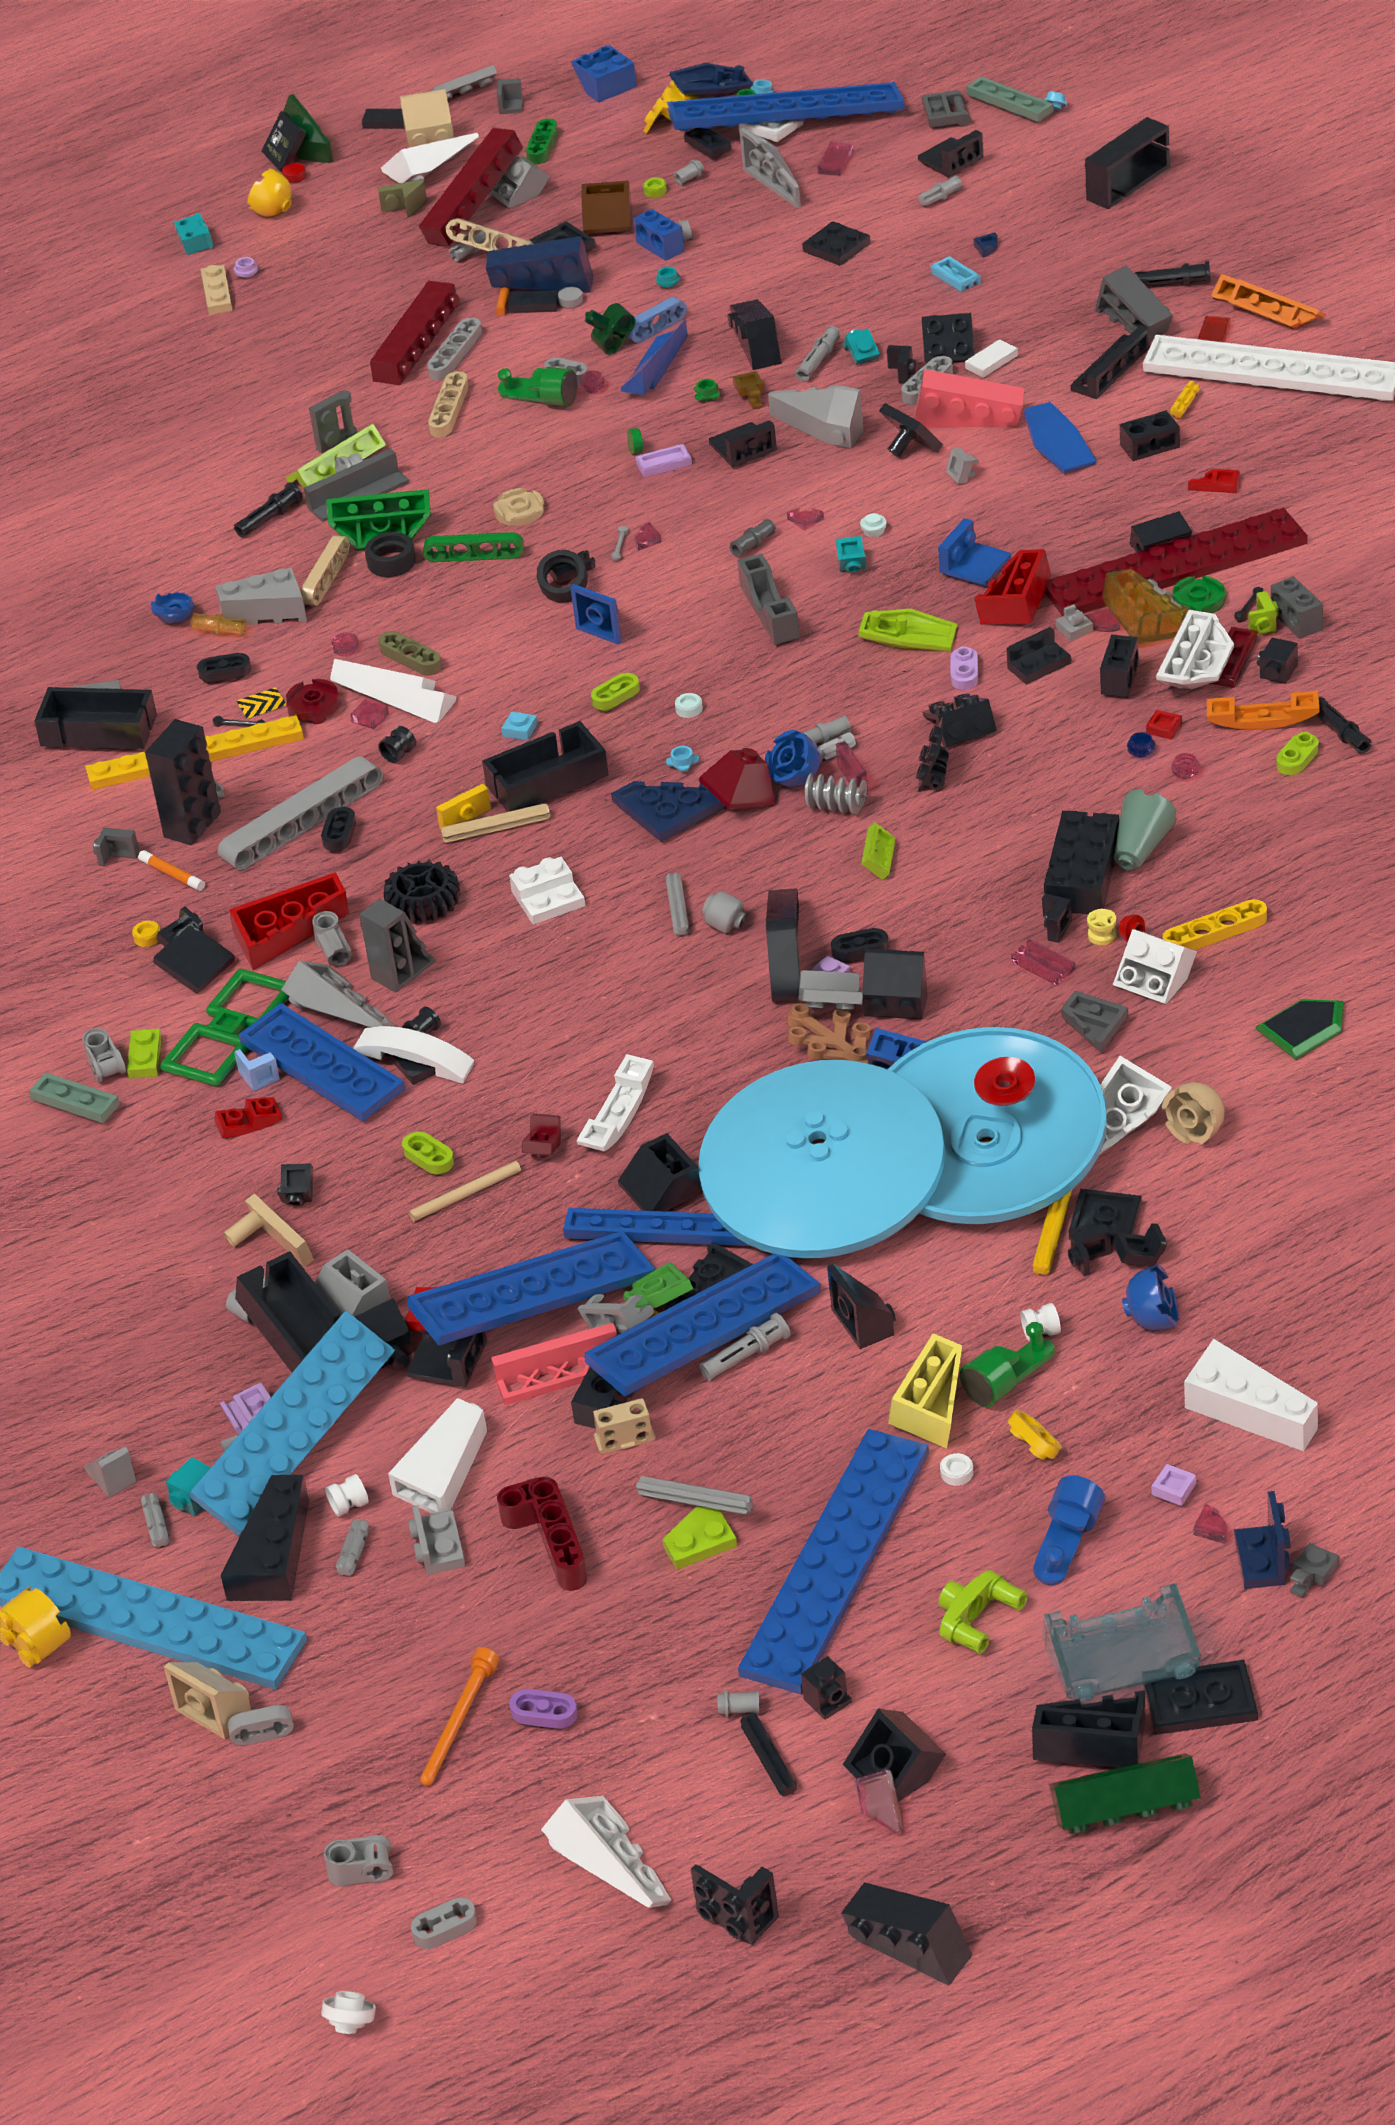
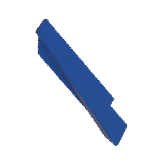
M686 320L674 331L656 336L632 376L622 385L621 392L645 395L648 389H655L688 336Z

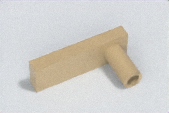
M255 1193L245 1200L250 1213L223 1232L226 1240L231 1246L235 1247L262 1227L288 1252L291 1251L298 1262L304 1267L314 1261L306 1241Z

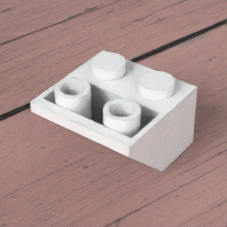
M1132 929L1113 985L1167 1004L1188 979L1197 951Z

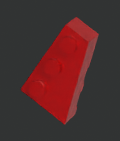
M1045 549L1019 550L1001 569V576L997 580L992 579L988 583L989 588L983 595L977 594L974 601L980 624L1023 625L1032 623L1045 592L1046 584L1051 577Z

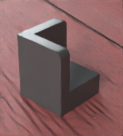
M521 78L498 80L497 100L499 114L522 112L523 94Z

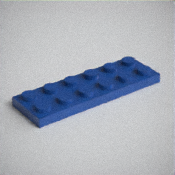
M282 1003L239 1034L241 1044L260 1056L271 1052L276 1059L278 1068L362 1122L405 1090L404 1080Z

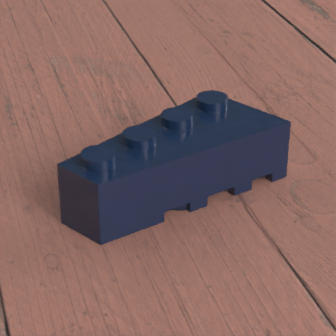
M582 236L492 250L488 252L485 266L491 287L561 291L567 287H576L582 292L591 293L594 278Z

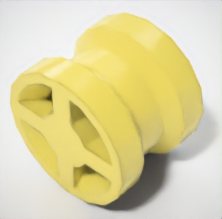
M1097 909L1089 913L1087 917L1089 940L1096 945H1108L1114 942L1117 938L1115 913L1108 909Z

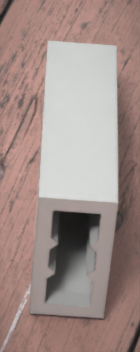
M457 1398L388 1473L392 1495L412 1505L419 1506V1508L432 1514L450 1511L487 1433L483 1409L474 1403H468Z

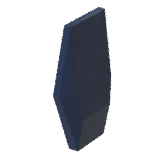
M702 63L669 73L670 78L682 94L722 96L735 94L743 89H751L753 86V82L745 73V68L741 65L729 67Z

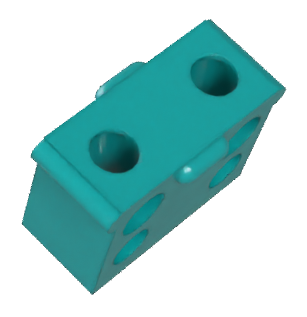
M200 213L174 222L178 238L187 255L207 248H213L214 245L210 232Z

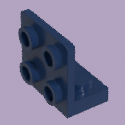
M1275 1491L1267 1492L1268 1526L1234 1529V1539L1244 1589L1285 1585V1571H1290L1291 1569L1289 1552L1285 1550L1290 1548L1289 1530L1281 1525V1523H1285L1283 1502L1277 1503Z

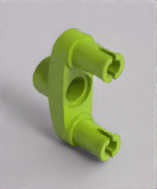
M991 1570L983 1572L966 1586L952 1580L945 1585L939 1597V1607L946 1610L940 1625L939 1635L952 1644L957 1642L980 1655L989 1644V1635L971 1627L970 1624L988 1603L995 1599L1009 1605L1016 1611H1020L1027 1602L1028 1593L1005 1581L1003 1576Z

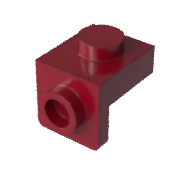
M533 1113L530 1116V1132L522 1140V1153H531L533 1157L545 1158L552 1155L561 1144V1117L559 1115Z

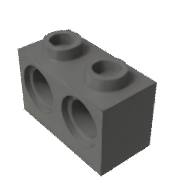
M1293 576L1271 585V600L1276 601L1278 606L1277 618L1299 639L1323 630V603Z

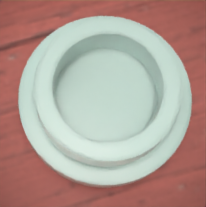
M872 513L865 516L861 520L860 525L865 535L877 537L884 533L887 522L883 516Z

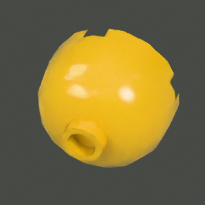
M268 169L262 174L265 178L261 183L258 181L254 183L247 199V204L250 205L248 208L263 217H272L280 214L282 211L286 212L292 203V191L289 181L277 170Z

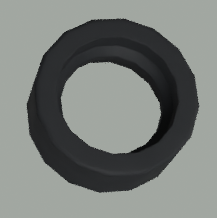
M387 532L376 535L365 546L367 567L373 574L378 576H399L409 571L416 562L413 541L408 535L403 533ZM400 552V554L395 556L381 557L385 553Z
M556 550L548 553L541 559L537 567L536 577L542 593L549 600L558 603L572 601L571 585L558 588L551 586L547 581L548 573L559 565L573 566L578 574L576 580L571 585L575 584L586 588L588 584L587 570L582 558L575 552Z

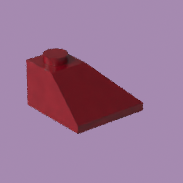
M751 748L729 751L699 778V782L728 809L774 806L775 799L768 764L758 755L757 751Z

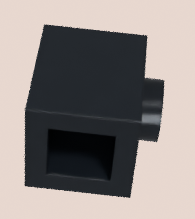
M1272 637L1265 649L1261 650L1257 657V666H1260V678L1286 684L1298 665V643Z

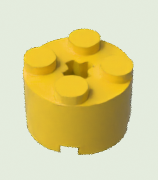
M31 1586L27 1587L0 1608V1640L6 1646L12 1644L18 1651L21 1661L29 1668L34 1664L40 1663L69 1640L71 1633L66 1621L60 1625L56 1615L60 1611L56 1605L37 1588L31 1591Z

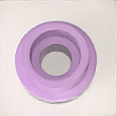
M242 257L235 262L234 272L242 278H250L258 271L257 263L251 257Z

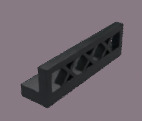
M1140 325L1130 335L1123 334L1070 385L1071 391L1097 399L1150 348L1149 327Z

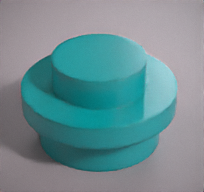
M663 267L657 272L656 283L663 288H672L680 281V275L674 267Z

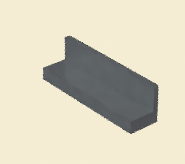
M390 448L304 487L307 509L322 522L328 520L326 499L388 493L408 484L409 481L399 471L396 453Z

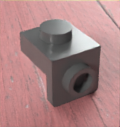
M103 828L93 844V852L97 855L99 866H105L110 856L136 859L140 852L134 830Z

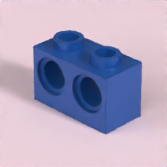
M654 209L647 210L634 218L636 243L665 261L685 251L682 226Z
M876 1028L866 1052L868 1063L887 1070L909 1051L928 1041Z

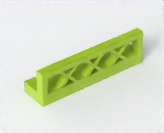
M372 423L287 476L286 480L294 482L298 479L304 489V487L335 474V460L337 457L345 456L348 458L351 454L358 453L362 459H365L386 444Z

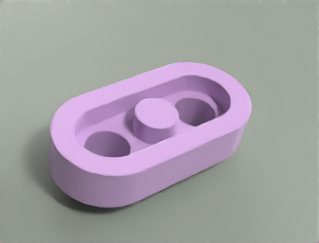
M960 647L954 650L950 656L951 684L956 689L968 690L978 684V654L969 647Z

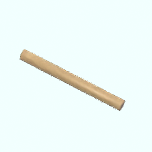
M517 1161L511 1162L410 1210L409 1216L413 1222L420 1220L521 1172L520 1165Z

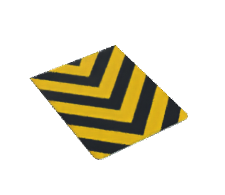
M277 688L236 700L247 719L287 705Z

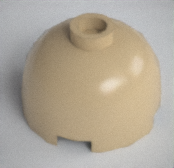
M1189 1082L1179 1085L1165 1096L1162 1104V1109L1166 1108V1115L1169 1120L1165 1123L1174 1137L1186 1144L1190 1141L1200 1144L1205 1143L1221 1129L1225 1117V1106L1219 1094L1209 1085L1200 1082Z

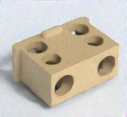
M643 1398L593 1411L596 1427L594 1438L600 1454L631 1448L656 1439ZM633 1409H640L638 1412L632 1413ZM603 1417H608L607 1420L601 1421ZM644 1431L646 1433L643 1437L637 1436L640 1432ZM609 1440L615 1441L612 1445L606 1444Z

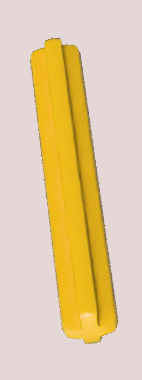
M1072 1190L1049 1205L1033 1261V1272L1037 1275L1042 1274L1045 1276L1050 1272Z

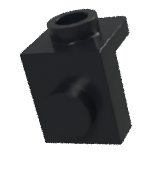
M887 346L888 368L897 369L898 384H905L910 379L911 374H915L916 360L913 359L912 346Z
M184 906L180 909L179 919L157 933V940L165 947L190 924L203 931V922L196 913H192Z
M281 1164V1184L277 1188V1194L282 1203L289 1206H300L304 1202H312V1164Z
M1151 1223L1145 1236L1117 1232L1112 1241L1121 1263L1151 1267L1156 1265L1160 1256L1165 1252L1167 1245L1159 1225Z
M1106 1224L1070 1235L1071 1249H1068V1257L1071 1265L1078 1267L1083 1276L1090 1274L1089 1261L1111 1254L1110 1231Z

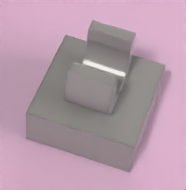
M952 448L946 472L958 484H967L968 477H972L976 473L971 468L972 464H978L979 460L974 455H967L961 448Z
M1073 604L1064 608V616L1056 619V628L1069 641H1073L1093 632V623L1082 611L1076 610V606Z

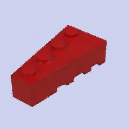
M336 872L229 909L233 933L252 970L314 935L312 920L316 914L324 911L333 912L338 916V920L349 914L346 890Z

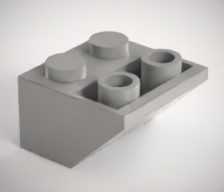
M518 154L490 194L507 207L513 208L538 197L550 175L526 157Z
M349 1249L323 1265L315 1281L316 1285L338 1311L340 1317L345 1311L355 1317L390 1300L387 1280Z

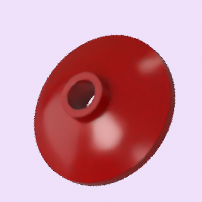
M995 1058L986 1062L977 1071L974 1078L975 1091L983 1101L996 1106L1013 1105L1021 1102L1031 1094L1036 1082L1035 1073L1027 1062L1019 1058Z

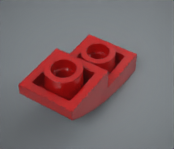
M274 1097L246 1099L244 1108L216 1110L214 1117L222 1138L249 1134L282 1120L281 1111Z

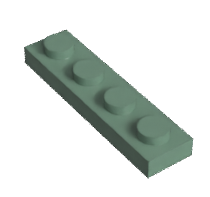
M982 76L966 86L967 95L1011 111L1014 114L1027 117L1032 121L1040 122L1053 112V103Z

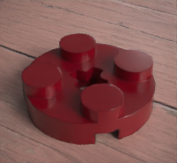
M312 679V684L304 685L303 682L297 683L286 694L289 716L297 715L299 720L311 721L313 724L325 722L326 717L332 715L341 705L336 685L325 679Z

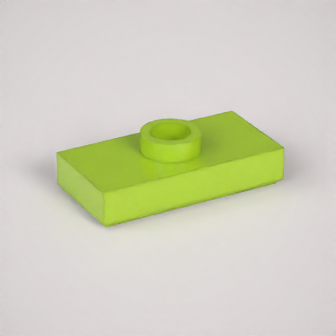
M875 822L868 827L861 865L883 880L890 873L896 838Z

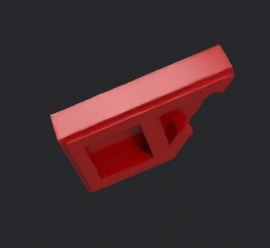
M1212 469L1206 472L1205 476L1200 479L1193 478L1189 480L1188 490L1236 493L1240 479V470Z

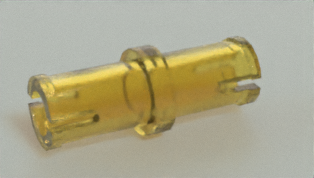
M193 613L191 629L212 631L215 635L228 633L244 636L246 620L227 618L222 614L211 616Z

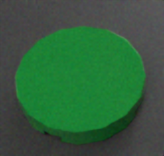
M1195 576L1187 577L1180 580L1172 590L1174 601L1187 610L1214 613L1224 606L1226 600L1224 585L1217 579L1209 576H1202V579H1195Z

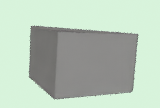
M126 1446L112 1450L84 1466L86 1472L109 1498L137 1483Z

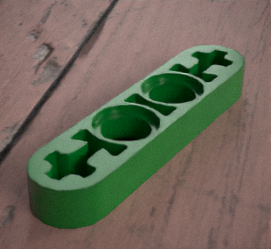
M514 532L431 536L424 542L423 555L430 562L515 559L523 553L524 539L520 534ZM482 543H489L493 546V549L486 551L481 549L480 545ZM509 543H513L516 548H511ZM463 544L467 547V550L459 552L454 549V546ZM431 547H436L438 551H434Z

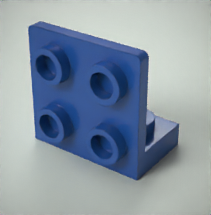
M964 518L938 546L940 573L986 586L1011 559V553L976 543L974 522Z

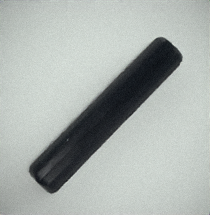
M750 1713L747 1716H743L740 1719L741 1728L779 1794L786 1797L789 1794L795 1793L797 1790L796 1781L757 1714Z

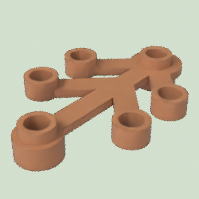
M794 1004L789 1009L787 1024L791 1028L788 1033V1042L792 1045H808V1057L815 1060H848L868 1063L866 1056L867 1048H865L866 1040L870 1037L871 1028L868 1024L858 1022L853 1025L852 1037L855 1039L854 1047L845 1041L846 1026L850 1024V1011L847 1009H835L833 1011L832 1023L835 1025L833 1033L811 1017L812 1014L807 1005ZM805 1029H810L818 1036L807 1035ZM826 1047L836 1048L837 1050L826 1049Z

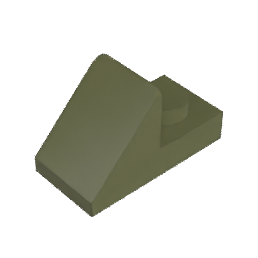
M424 179L377 187L382 212L405 208L407 217H409L427 202Z

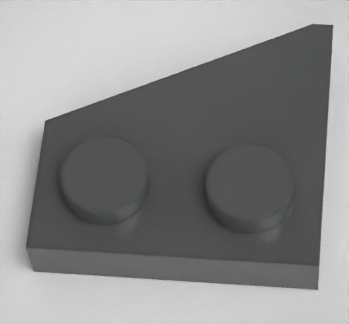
M1074 991L1061 1008V1015L1090 1044L1102 1052L1128 1018V1007Z

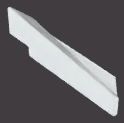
M334 659L330 676L331 681L433 723L440 722L456 702V696L434 691L436 683L434 680Z

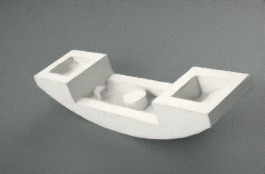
M377 1026L365 1028L354 1046V1049L359 1053L381 1060L383 1055L387 1053L435 1067L436 1076L462 1084L474 1065V1059L453 1045L431 1035L400 1027Z
M626 1054L614 1075L615 1086L596 1119H589L577 1139L578 1145L606 1151L619 1140L632 1121L643 1099L653 1071L654 1061Z

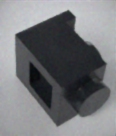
M829 1656L801 1673L804 1700L824 1720L852 1703V1698L847 1694L845 1672Z

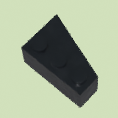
M758 299L729 305L731 312L727 314L729 327L733 328L752 369L757 370L782 364L775 319L771 312Z
M1145 1690L1134 1692V1697L1114 1700L1113 1695L1102 1696L1101 1702L1081 1704V1700L1076 1699L1036 1705L1032 1725L1033 1760L1119 1768L1138 1764L1146 1722Z
M864 1882L841 1912L852 1938L948 1986L951 1985L972 1956L953 1911L947 1903Z

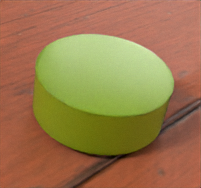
M661 178L646 180L643 183L644 195L650 198H658L665 195L667 192L666 181Z

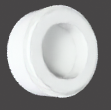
M959 1453L944 1457L940 1463L942 1480L954 1486L969 1482L973 1477V1463L971 1459Z

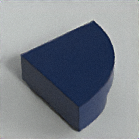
M996 232L973 239L974 247L983 258L994 253L998 247Z

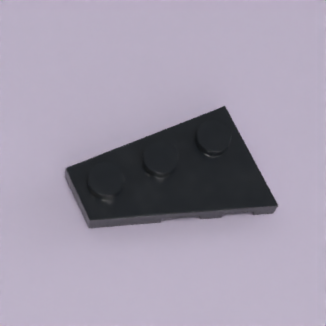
M712 1242L707 1248L708 1254L703 1260L698 1259L693 1265L694 1272L688 1278L693 1289L665 1303V1310L753 1264Z

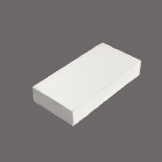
M999 339L966 360L965 369L984 378L1017 357L1018 348Z

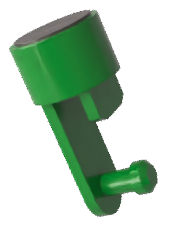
M556 367L537 368L531 378L511 377L512 373L508 368L499 370L497 374L501 381L498 385V392L505 399L543 402L546 405L569 407L576 397L577 377L572 369Z
M1031 1322L1026 1326V1334L1030 1337L1031 1342L1017 1352L1002 1346H995L990 1350L983 1351L961 1368V1384L967 1395L974 1402L983 1407L993 1406L1014 1390L1017 1383L1055 1355L1054 1343L1043 1339L1044 1329L1041 1323Z

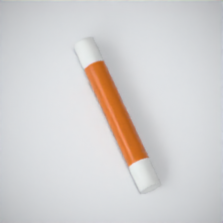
M145 850L139 853L138 859L198 891L204 889L205 882Z

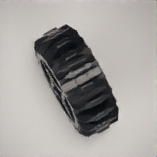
M430 859L426 863H421L418 860L415 864L407 862L406 867H397V872L390 873L389 879L385 880L383 896L385 902L405 912L413 924L418 921H423L425 924L427 920L437 921L439 916L446 917L447 911H454V905L459 903L460 885L455 871H451L449 865L442 866L440 861L433 864Z

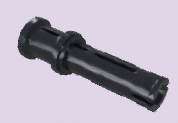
M1205 261L1204 264L1189 265L1184 263L1182 267L1135 272L1145 286L1180 282L1190 285L1191 282L1198 281L1211 283L1209 261Z
M288 482L283 490L278 493H272L265 504L234 524V530L241 538L246 537V535L276 514L283 515L292 504L300 503L303 500L300 489L294 483Z

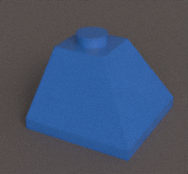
M575 584L571 585L576 629L619 645L622 641L616 599Z

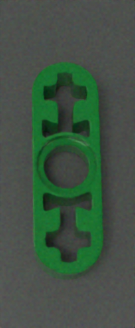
M554 119L538 121L528 142L526 156L535 165L546 162L558 135L557 122Z

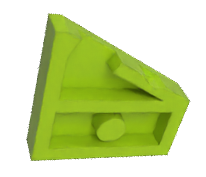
M696 1506L662 1539L664 1549L676 1570L737 1547L736 1537L721 1511Z

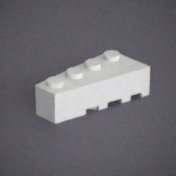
M1215 1339L1209 1344L1184 1381L1186 1409L1295 1449L1304 1451L1318 1430V1403Z

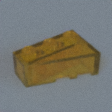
M1132 569L1106 573L1103 601L1126 632L1132 637H1138V644L1176 637L1189 608L1184 605L1178 607L1171 602L1172 597L1164 593L1162 596L1156 592L1154 584Z

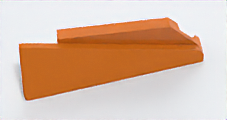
M1224 274L1220 275L1211 295L1212 298L1228 301L1234 306L1294 329L1316 318L1321 319L1326 316V314L1316 308Z

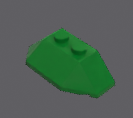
M429 489L326 499L328 525L340 536L348 537L350 545L356 550H365V546L370 539L387 532L403 533L413 540L431 516Z

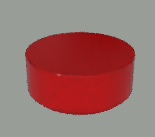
M299 163L288 164L283 167L282 175L286 177L289 183L300 182L306 177L305 167Z

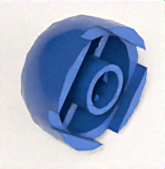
M797 730L785 731L777 736L773 741L776 745L772 751L768 750L765 755L770 778L778 784L791 788L804 786L808 775L812 773L814 778L819 770L821 756L818 746L810 737Z
M1160 1265L1152 1266L1136 1273L1127 1285V1297L1122 1299L1125 1314L1128 1317L1132 1316L1134 1321L1142 1328L1152 1331L1176 1327L1178 1324L1175 1321L1179 1320V1310L1173 1287L1168 1288L1163 1280L1169 1277Z

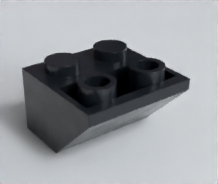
M668 1133L641 1145L618 1179V1185L642 1211L666 1212L702 1194L699 1167Z

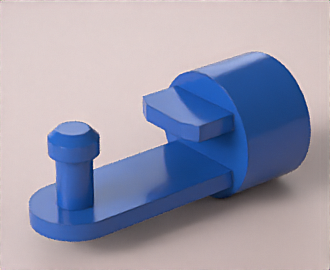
M1075 1475L1062 1477L1049 1503L1048 1513L1052 1521L1033 1566L1035 1577L1043 1584L1057 1585L1065 1579L1083 1532L1090 1531L1095 1527L1105 1502V1493L1096 1483L1087 1478Z

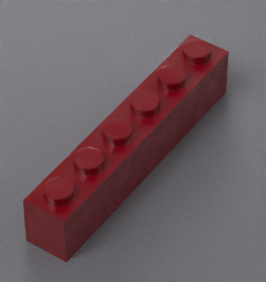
M495 127L490 130L419 224V228L427 243L448 247L452 244L454 240L449 238L446 233L448 222L457 218L469 221L524 148L515 130ZM458 223L457 226L452 227V230L455 231L456 236L462 230L460 228V223Z
M427 281L370 360L373 382L400 386L406 376H409L411 369L419 362L421 355L429 348L431 341L438 335L439 330L448 321L454 309L458 307L459 296L456 294L455 284Z

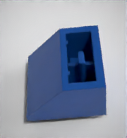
M610 45L602 46L599 50L583 54L580 58L571 61L586 94L598 103L637 87L634 62Z

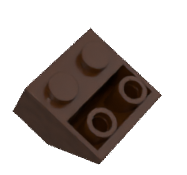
M629 180L582 184L583 232L585 234L598 235L607 232L623 233L631 231L632 201Z

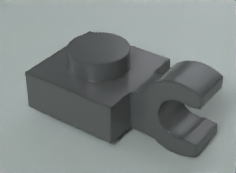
M1309 1543L1293 1563L1291 1581L1295 1582V1584L1290 1589V1593L1303 1598L1313 1583L1323 1586L1339 1566V1555Z

